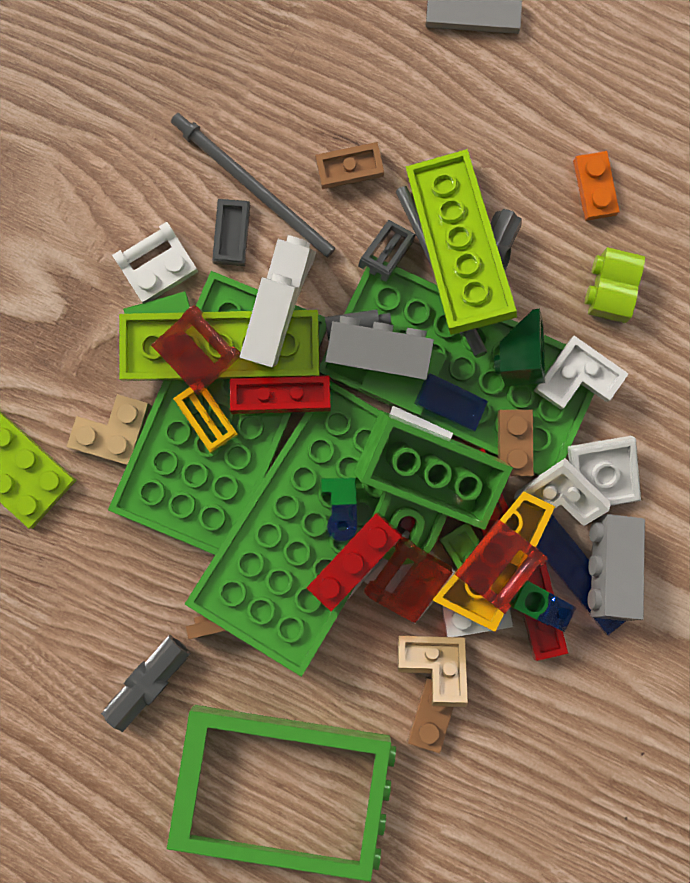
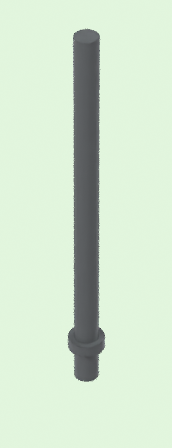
M176 113L173 116L171 123L183 133L184 139L188 142L193 141L325 257L328 258L334 252V246L200 131L199 125L195 122L190 123L180 113Z

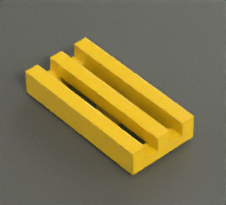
M201 380L173 398L210 453H213L217 448L238 436V433ZM198 390L203 394L228 431L225 435H222L195 395V392ZM186 398H190L217 438L213 443L183 401Z

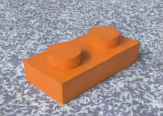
M603 151L576 156L573 162L585 221L616 216L620 211L608 152Z

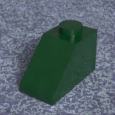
M540 308L533 309L500 341V355L494 356L496 375L502 376L505 387L545 383L544 323Z

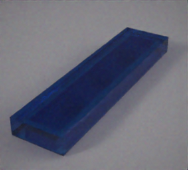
M551 515L536 549L541 555H544L547 563L591 616V609L587 601L592 581V575H590L588 569L589 559L556 518ZM592 617L605 635L608 636L626 622Z

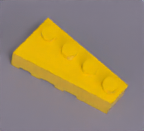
M523 491L434 597L433 601L496 632L555 506Z

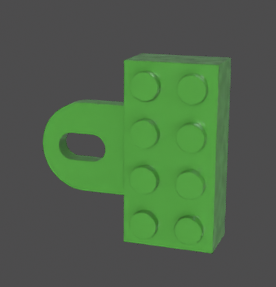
M380 410L354 474L362 483L383 490L373 516L378 512L395 529L403 517H414L415 523L407 542L400 547L393 546L383 556L384 559L395 564H411L421 560L432 550L447 516L485 530L513 467L497 457Z

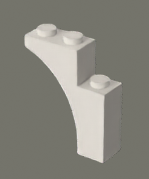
M288 235L287 241L277 240L267 278H261L240 358L269 367L277 365L298 296L316 255V251L309 248L310 243L306 240Z

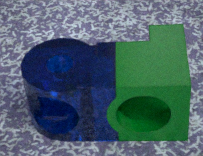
M321 478L320 494L330 495V519L326 524L327 535L335 542H347L357 531L356 478Z
M521 578L508 605L563 632L566 631L576 610L575 606Z

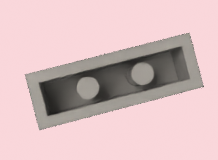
M340 316L339 322L332 321L325 362L427 379L434 339L426 338L427 331L407 328L406 334L393 332L394 325L374 322L373 328L359 326L360 319Z
M612 514L600 516L593 520L589 531L590 540L593 542L592 556L588 565L592 581L587 599L588 606L591 609V617L622 621L643 620L645 518Z

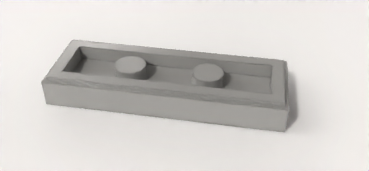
M427 0L426 27L519 34L522 0Z

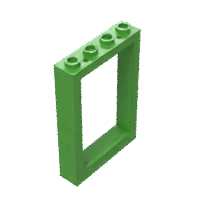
M194 705L190 709L167 850L371 882L372 870H379L381 849L376 848L378 835L384 836L386 814H381L382 802L389 801L391 780H386L388 766L394 767L396 746H391L390 735ZM208 728L375 754L360 861L191 835Z

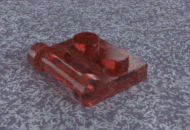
M193 305L151 346L197 395H200L240 357L241 352L235 346L231 347L202 317L203 312L198 306ZM191 326L221 355L215 364L185 333Z
M497 519L455 575L506 614L511 607L509 604L538 565L542 567L548 560V557ZM519 550L527 555L526 559L497 595L490 587Z
M401 537L395 545L396 551L376 579L369 581L364 589V593L373 601L416 623L452 575L453 571L452 566L420 549L408 538ZM408 558L414 561V564L393 593L386 591L385 588L405 560Z

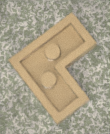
M117 394L107 425L76 416L67 447L127 465L143 430L150 404Z
M399 636L398 672L431 673L432 706L466 707L468 699L465 638Z

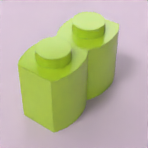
M608 247L601 256L596 255L591 272L596 275L595 285L589 286L585 297V304L589 305V315L626 323L632 318L638 295V287L644 269L645 256Z

